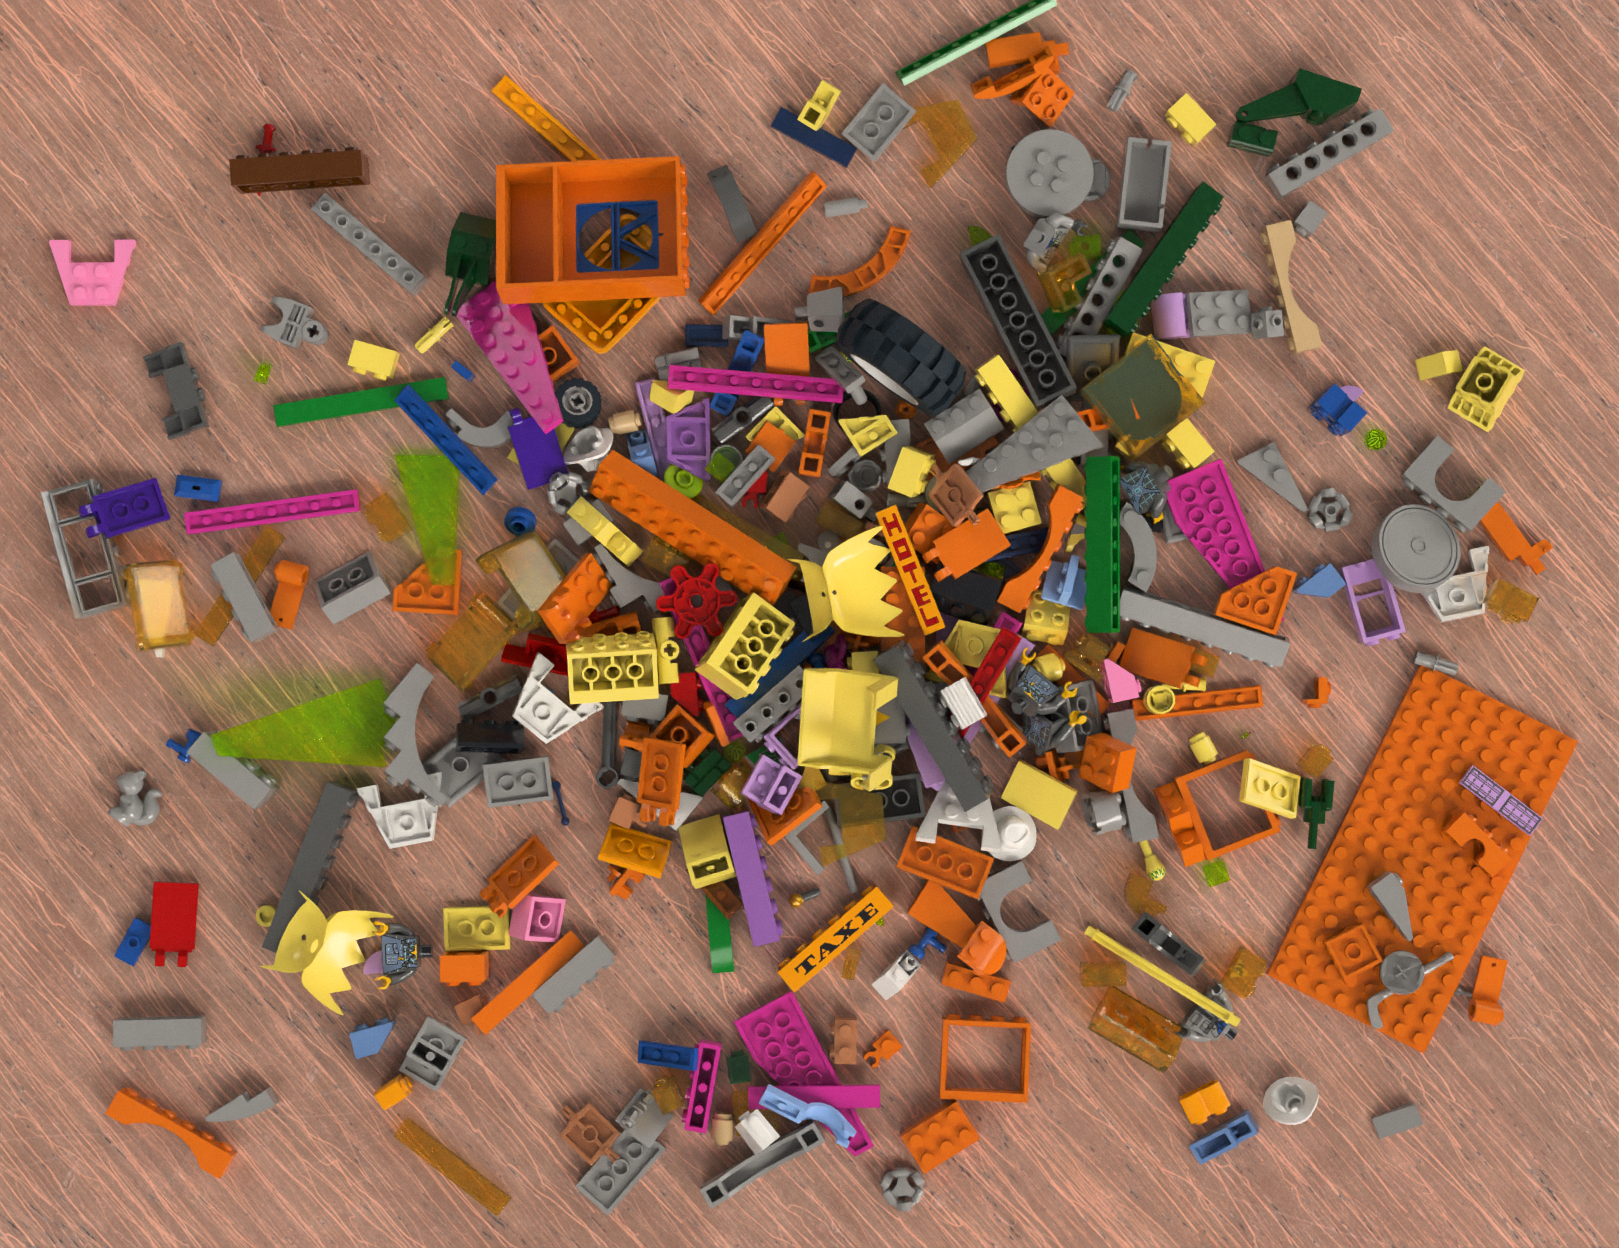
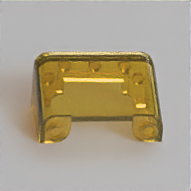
M524 533L481 554L475 560L481 570L487 574H492L499 570L521 603V606L515 611V621L522 633L545 626L546 623L537 610L566 576L537 533Z
M177 559L125 564L122 567L123 575L128 580L126 587L129 592L135 628L134 635L138 636L135 642L136 653L191 645V640H195L193 627H189L181 576L184 575L183 564L178 563Z
M485 592L481 595L477 593L469 602L472 605L438 643L433 642L426 649L428 653L426 658L461 692H467L473 685L472 679H477L494 657L511 641L510 637L513 638L515 635H518L524 628Z

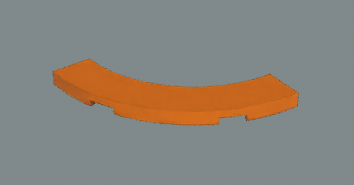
M890 226L884 243L870 261L844 275H812L808 294L842 287L843 297H847L872 287L883 279L897 264L906 248L911 230Z

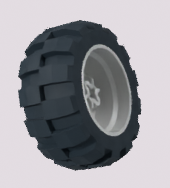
M869 298L855 305L838 328L835 343L853 363L897 397L929 415L935 416L946 410L964 386L967 372L963 365L944 346L906 317L876 300Z

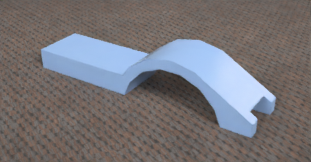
M768 1084L758 1103L798 1124L808 1119L822 1122L832 1130L836 1137V1143L845 1148L849 1146V1136L854 1138L856 1134L853 1126L834 1107L821 1102L807 1104Z

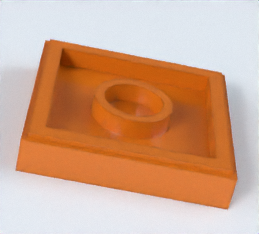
M1362 921L1323 941L1343 981L1383 962Z

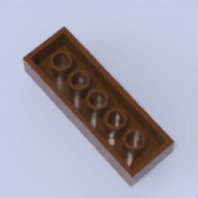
M347 147L345 151L324 149L322 153L304 150L301 151V154L295 155L292 152H281L279 156L262 153L258 154V157L249 158L248 155H238L236 159H229L231 186L240 194L370 185L368 158L357 147Z

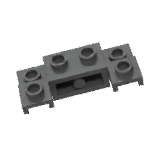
M179 342L155 353L143 356L150 378L164 375L174 410L177 413L162 418L168 434V440L191 434L190 432L210 427L204 410L206 395L203 388H199L197 381L200 379L199 372L196 367L190 364L185 344Z

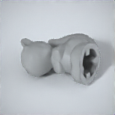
M128 771L116 776V783L124 794L120 797L119 806L110 808L107 813L127 827L131 823L138 826L149 825L159 815L160 806L157 798L162 797L161 790L157 788L150 789L145 794L144 801L138 797V793L144 785L143 779L147 775L146 771Z

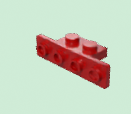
M529 633L526 648L506 644L501 656L502 662L531 668L539 652L555 665L551 669V673L568 676L566 644H559L557 639Z

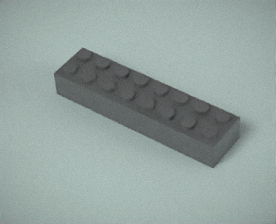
M1000 235L993 236L960 252V262L1037 411L1046 408L1061 395L1066 398L1075 394L1077 386Z
M902 639L880 652L874 658V661L883 675L898 678L896 698L966 812L988 800L993 791L992 787L994 784L988 775L985 776L981 770L982 764L979 758L973 756L969 750L971 749L969 741L965 737H960L958 732L960 728L954 725L947 713L948 707L945 708L936 695L937 689L931 680L928 681L924 673L926 671L921 662H916L913 657V648Z
M335 780L326 782L262 948L277 952L280 940L289 922L298 909L307 901L299 890L318 906L320 898L317 897L320 889H324L328 877H325L328 868L332 869L336 857L333 855L336 848L339 849L344 839L341 836L344 828H348L352 816L349 814L352 807L355 808L360 798L357 795L356 788Z

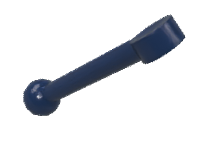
M555 781L552 783V787L556 790L562 815L561 823L567 826L570 820L566 817L561 797V783Z

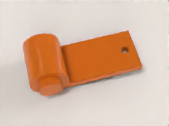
M281 560L274 567V575H276L279 583L270 613L278 627L293 630L307 583L309 567Z
M1481 955L1468 1009V1019L1470 1021L1495 1026L1503 1021L1504 1010L1498 1004V999L1507 967V960Z

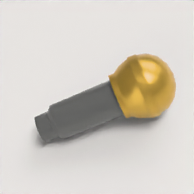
M814 888L802 894L793 893L789 897V904L792 908H799L805 901L821 894L819 888Z

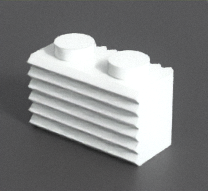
M966 677L940 691L942 695L939 697L941 703L945 708L949 707L953 714L951 715L952 722L956 727L960 726L961 730L987 716L985 709Z

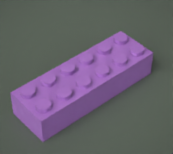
M750 810L724 815L725 830L753 945L756 947L780 941L783 928L781 920H776L775 913H778L776 899H771L770 892L773 891L770 877L766 878L764 872L768 866L765 856H761L759 851L763 846L760 834L756 835L754 830L757 827L756 817L754 813L750 814Z

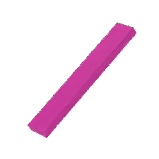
M880 1084L774 1086L807 1104L821 1102L834 1108H880ZM748 1086V1109H768L758 1104L767 1086Z

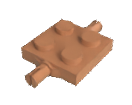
M953 464L944 474L937 465L933 466L930 472L937 481L928 496L953 527L959 526L966 517L973 526L977 525L981 519L975 514L974 508L983 498L982 492L959 464Z
M591 1102L578 1113L573 1112L568 1105L561 1110V1113L570 1121L559 1136L590 1166L603 1155H606L613 1163L620 1158L611 1147L622 1132Z

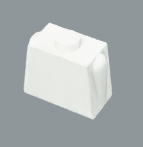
M758 1109L752 1113L749 1110L738 1118L740 1123L735 1126L755 1155L780 1137Z

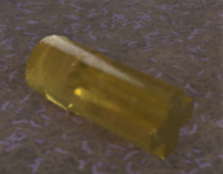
M848 947L842 978L854 980L861 950Z

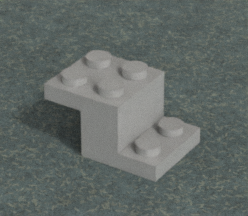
M429 1015L407 1051V1057L399 1071L437 1092L458 1057L459 1051L467 1037Z

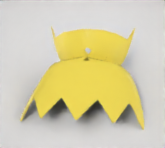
M883 526L864 531L831 550L825 559L823 567L811 561L786 559L800 564L809 603L813 633L802 642L822 632L829 626L832 620L843 631L873 637H901L905 635L885 627L888 622L902 613V609L881 600L886 592L897 582V579L874 569L890 552V549L868 543Z
M299 890L307 901L298 909L289 922L280 940L274 965L260 967L286 973L301 971L303 986L326 1007L337 1014L343 1015L341 1009L330 995V993L351 990L352 988L341 968L365 961L356 940L376 935L372 931L377 932L378 929L371 922L370 918H393L394 916L380 912L353 910L337 912L326 919L321 910ZM303 935L306 936V940H302Z

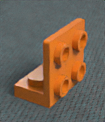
M1047 68L1034 81L1015 91L1009 100L1015 105L1028 108L1047 127H1052L1074 95V91Z

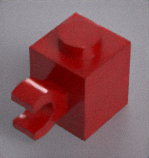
M765 471L746 492L748 495L742 499L743 508H746L747 500H753L754 509H757V494L766 495L768 471Z

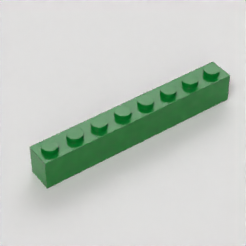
M1090 456L1086 457L1084 465L1086 484L1084 487L1086 495V506L1084 509L1086 517V528L1084 531L1086 550L1084 558L1087 562V571L1084 576L1085 583L1087 584V593L1084 598L1085 605L1087 606V615L1085 616L1084 623L1087 633L1120 632V457Z

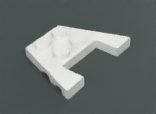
M1489 546L1468 551L1473 572L1452 576L1439 587L1421 593L1440 623L1485 613Z
M538 652L512 716L547 744L568 731L575 724L587 719L591 714L600 711L604 706L596 702L578 704L574 710L568 707L540 683L555 665Z
M442 772L427 774L435 787L440 791ZM378 784L357 788V792L363 798L369 813L372 814L389 849L434 840L438 805L436 807L430 805L425 800L426 796L423 799L382 806Z
M944 782L916 834L915 841L935 844L937 825L942 823L982 829L981 850L1000 853L1002 846L990 797L988 800L965 812L948 782Z

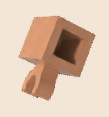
M626 793L623 796L618 795L608 820L627 829L630 828L632 821L642 827L647 825L645 822L640 821V811L637 812L639 804L635 802L636 798Z
M481 993L465 999L454 1006L462 1025L465 1026L472 1022L477 1036L481 1034V1031L471 1018L489 1003L486 996L482 997Z

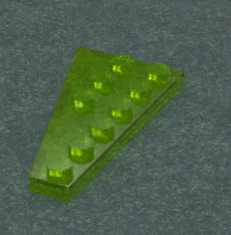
M394 455L431 583L433 585L455 586L460 470L444 455Z

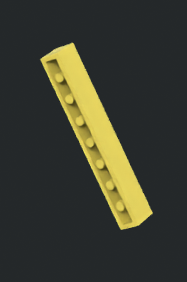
M994 355L974 370L977 373L975 375L977 382L982 387L985 385L989 393L987 396L994 405L997 403L1002 411L999 413L1005 422L1010 421L1014 427L1012 429L1013 434L1039 413L1000 355ZM1071 458L1040 471L1043 476L1047 475L1050 479L1049 486L1053 491L1056 485L1060 484L1083 497L1082 502H1084L1082 509L1086 506V495L1084 493L1086 480Z

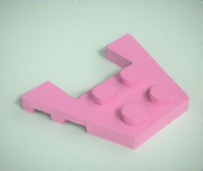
M134 239L114 240V262L71 263L70 240H49L71 306H116L124 282L123 278L127 267H129L132 251L136 246Z

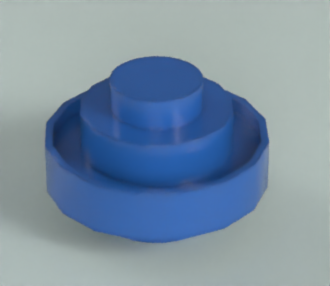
M515 507L507 512L504 525L511 534L525 537L534 532L537 519L530 510L523 507Z

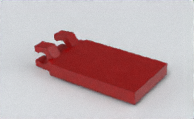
M154 881L149 948H152V951H156L155 966L164 967L166 952H178L177 967H187L188 952L192 953V949H195L199 883Z

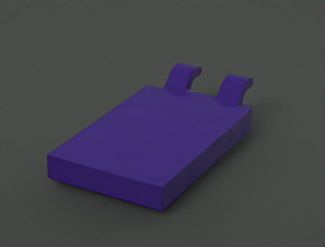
M519 408L509 410L513 425L507 428L527 490L550 483L549 479L557 472L567 474V467L555 429L545 434L532 416L522 419Z
M156 478L92 496L93 503L80 506L78 509L81 518L94 514L97 525L86 528L85 531L88 538L104 533L105 538L108 539L171 519Z

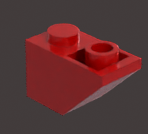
M697 672L678 673L679 683H670L671 696L691 714L700 716V711H703V698H698V689H702V683L699 676H697Z

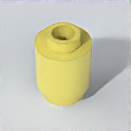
M1204 731L1188 739L1190 742L1189 746L1199 764L1204 762L1207 765L1216 760L1215 756L1218 752L1209 735H1205Z

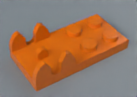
M585 553L537 610L559 644L572 643L581 638L577 630L591 626L592 623L587 617L609 592V589L613 587L592 553Z
M912 826L896 868L978 900L994 858L937 835L935 844L915 841L919 828Z

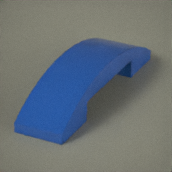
M745 330L727 370L751 372L765 339ZM715 393L709 408L728 417L740 395Z

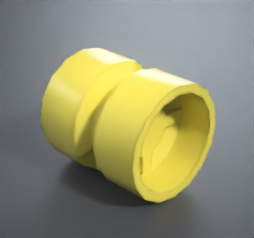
M1152 686L1145 691L1143 704L1151 713L1165 714L1173 708L1175 696L1173 691L1166 686Z

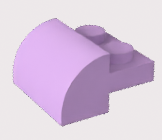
M1182 292L1162 294L1156 301L1152 299L1151 310L1154 340L1197 338L1190 337L1185 294H1182Z
M761 755L740 794L756 802V805L777 815H782L803 776L784 765L781 766L767 756Z

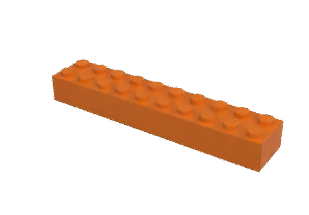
M612 450L599 464L589 489L591 494L701 565L705 566L708 563L716 564L719 568L720 577L748 595L754 592L770 605L774 606L784 593L797 567L615 450Z

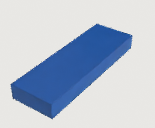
M641 1040L638 1046V1063L695 1071L698 1064V1048Z

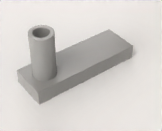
M832 345L814 357L817 364L848 394H851L857 405H862L867 401V396L861 387V384L866 381L865 378Z
M758 444L718 488L715 494L732 508L775 461V458Z

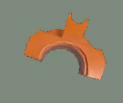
M627 720L624 735H621L619 739L620 749L628 746L633 747L638 752H642L643 738L649 737L651 726L645 722Z

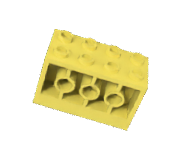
M753 592L740 600L724 624L722 633L716 636L694 670L735 700L742 697L746 698L749 693L752 695L759 686L757 681L761 676L764 677L771 668L769 663L773 658L776 659L782 651L780 646L784 641L787 642L794 633L792 628L796 623Z
M640 631L637 634L628 635L621 632L613 636L595 634L592 637L580 636L579 640L566 644L570 704L659 698L657 650L654 633Z

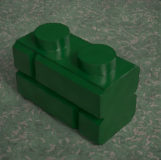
M1235 121L1231 127L1227 147L1269 157L1273 153L1278 131L1266 130L1263 127Z
M707 748L699 756L701 761L696 766L692 763L683 772L686 775L683 780L701 797L733 766L715 748L712 750Z

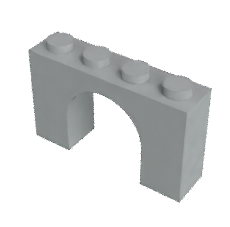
M1437 435L1401 476L1402 483L1409 490L1412 491L1414 489L1420 494L1419 498L1428 505L1431 503L1436 507V511L1443 518L1446 519L1448 517L1454 522L1453 526L1459 532L1469 534L1506 491L1488 478L1475 494L1466 500L1452 501L1442 496L1435 484L1436 471L1455 449Z
M1021 860L988 875L978 901L982 900L985 905L982 911L988 921L992 919L995 925L992 929L999 933L1006 943V959H1012L1013 963L1061 940L1050 918L1025 930L1012 929L1003 922L1000 915V906L1003 898L1012 890L1032 881Z

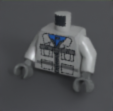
M1054 213L1047 218H1040L1023 245L1027 249V263L1040 273H1043L1044 278L1053 283L1056 282L1052 279L1053 273L1060 275V272L1053 267H1047L1070 228L1079 236H1084L1080 229L1082 227L1088 228V226L1080 219L1074 221V219L1060 213Z
M1213 979L1215 985L1211 988L1207 985V989L1202 995L1232 1012L1233 1007L1228 994L1223 989L1222 984ZM1196 1003L1182 1020V1023H1178L1181 1026V1030L1179 1032L1174 1031V1034L1181 1038L1197 1042H1209L1211 1039L1217 1041L1221 1035L1232 1041L1238 1033V1030L1229 1023L1226 1024L1224 1020Z

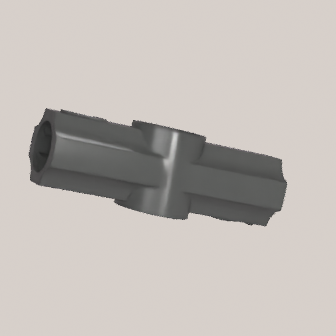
M755 396L742 407L737 408L734 413L712 428L711 431L723 445L774 407V404L769 397ZM741 412L747 413L749 416L748 421L745 423H739L736 419L737 415Z
M514 674L457 705L464 719H471L521 693L523 685L518 676ZM489 691H493L496 694V701L492 704L486 701V694Z

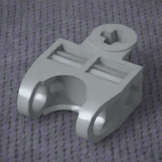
M272 297L271 303L281 309L283 318L277 325H269L268 327L261 324L259 330L279 343L299 350L302 340L314 345H322L327 341V328L318 321L311 319L314 313L313 308L292 299ZM312 331H319V334L312 335Z

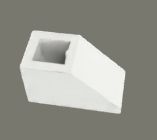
M906 950L871 985L885 1000H888L904 987L922 965Z

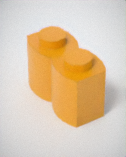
M399 1074L379 1087L374 1092V1096L382 1109L387 1110L409 1096L413 1091L412 1087L414 1085L408 1075Z
M1217 1079L1178 1097L1189 1122L1196 1125L1206 1122L1208 1120L1207 1117L1215 1113L1217 1116L1225 1113L1227 1107L1230 1106Z

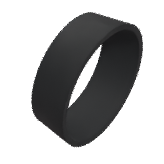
M863 389L867 400L874 405L877 415H881L878 399L871 392ZM846 391L843 392L842 403H835L833 407L835 422L843 432L844 430L838 422V411L846 400L853 398Z

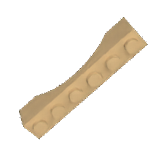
M1287 220L1266 225L1262 229V233H1260L1262 245H1266V262L1272 269L1271 283L1277 289L1276 303L1278 308L1282 309L1283 328L1287 330L1288 338H1286L1288 350H1292V354L1295 355L1319 349L1322 347L1318 326L1301 311L1290 289L1288 277L1289 259L1296 243L1292 221Z

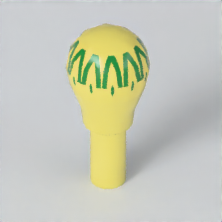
M1147 840L1139 842L1145 856L1147 876L1154 881L1161 880L1166 874L1165 866L1153 854Z

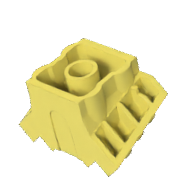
M1484 346L1478 355L1473 357L1455 387L1456 391L1450 400L1448 409L1489 432L1493 428L1496 419L1501 415L1509 397L1514 393L1517 384L1521 381L1525 370Z

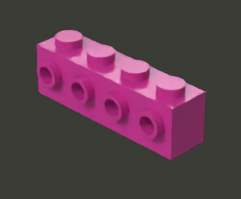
M700 1039V1043L695 1044V1048H698L697 1070L690 1071L689 1079H693L692 1088L687 1087L685 1100L689 1101L688 1109L683 1110L681 1122L685 1123L684 1130L706 1133L722 1042Z

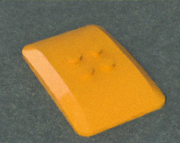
M631 214L622 215L620 217V228L637 218ZM643 224L623 236L622 239L649 251L652 244V230ZM611 227L584 254L591 263L605 269H612ZM620 248V264L622 269L635 265L641 260L640 257ZM661 297L543 303V306L547 312L597 354H604L615 346Z

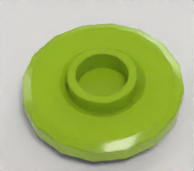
M671 464L664 472L663 482L689 499L696 497L702 490L703 480L686 470Z

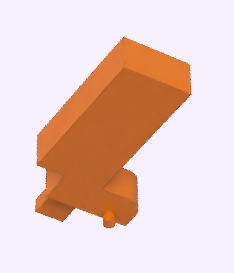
M1040 32L992 39L985 43L988 66L991 69L1031 62L1028 55L1049 46L1054 60L1048 68L1057 75L1060 72L1058 56L1070 53L1068 42L1055 44V40L1042 42Z
M1499 502L1495 503L1479 521L1480 525L1507 562H1511L1518 557L1524 567L1529 565L1535 575H1538L1546 569L1539 557L1554 547L1545 539L1530 546Z

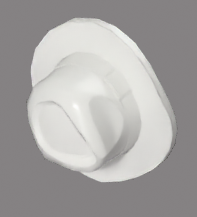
M588 426L579 430L565 449L564 462L567 465L579 463L587 472L597 471L599 464L608 455L607 452L611 448L613 442L612 431L609 428H596L595 426Z
M1006 806L994 810L993 813L1002 848L1000 853H989L994 858L1010 862L1026 857L1034 849L1037 837L1036 827L1031 816L1014 806Z
M1299 1077L1281 1078L1272 1083L1265 1092L1263 1108L1266 1114L1274 1121L1287 1125H1297L1305 1122L1312 1115L1318 1103L1319 1093L1316 1086L1306 1079Z

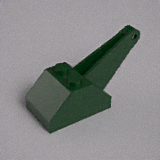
M1299 68L1291 78L1289 86L1240 107L1236 112V120L1248 123L1300 116L1308 124L1322 125L1348 112L1358 102L1362 88Z
M460 212L452 228L447 248L445 276L453 278L445 304V315L450 313L459 280L463 281L452 308L453 317L457 316L460 307L474 284L486 287L490 284L496 260V220Z

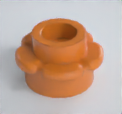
M900 400L895 407V413L899 415L900 419L913 418L916 414L915 407L904 400Z

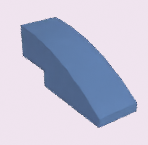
M1249 1109L1195 1140L1189 1145V1148L1201 1165L1237 1147L1240 1142L1258 1134L1259 1126Z

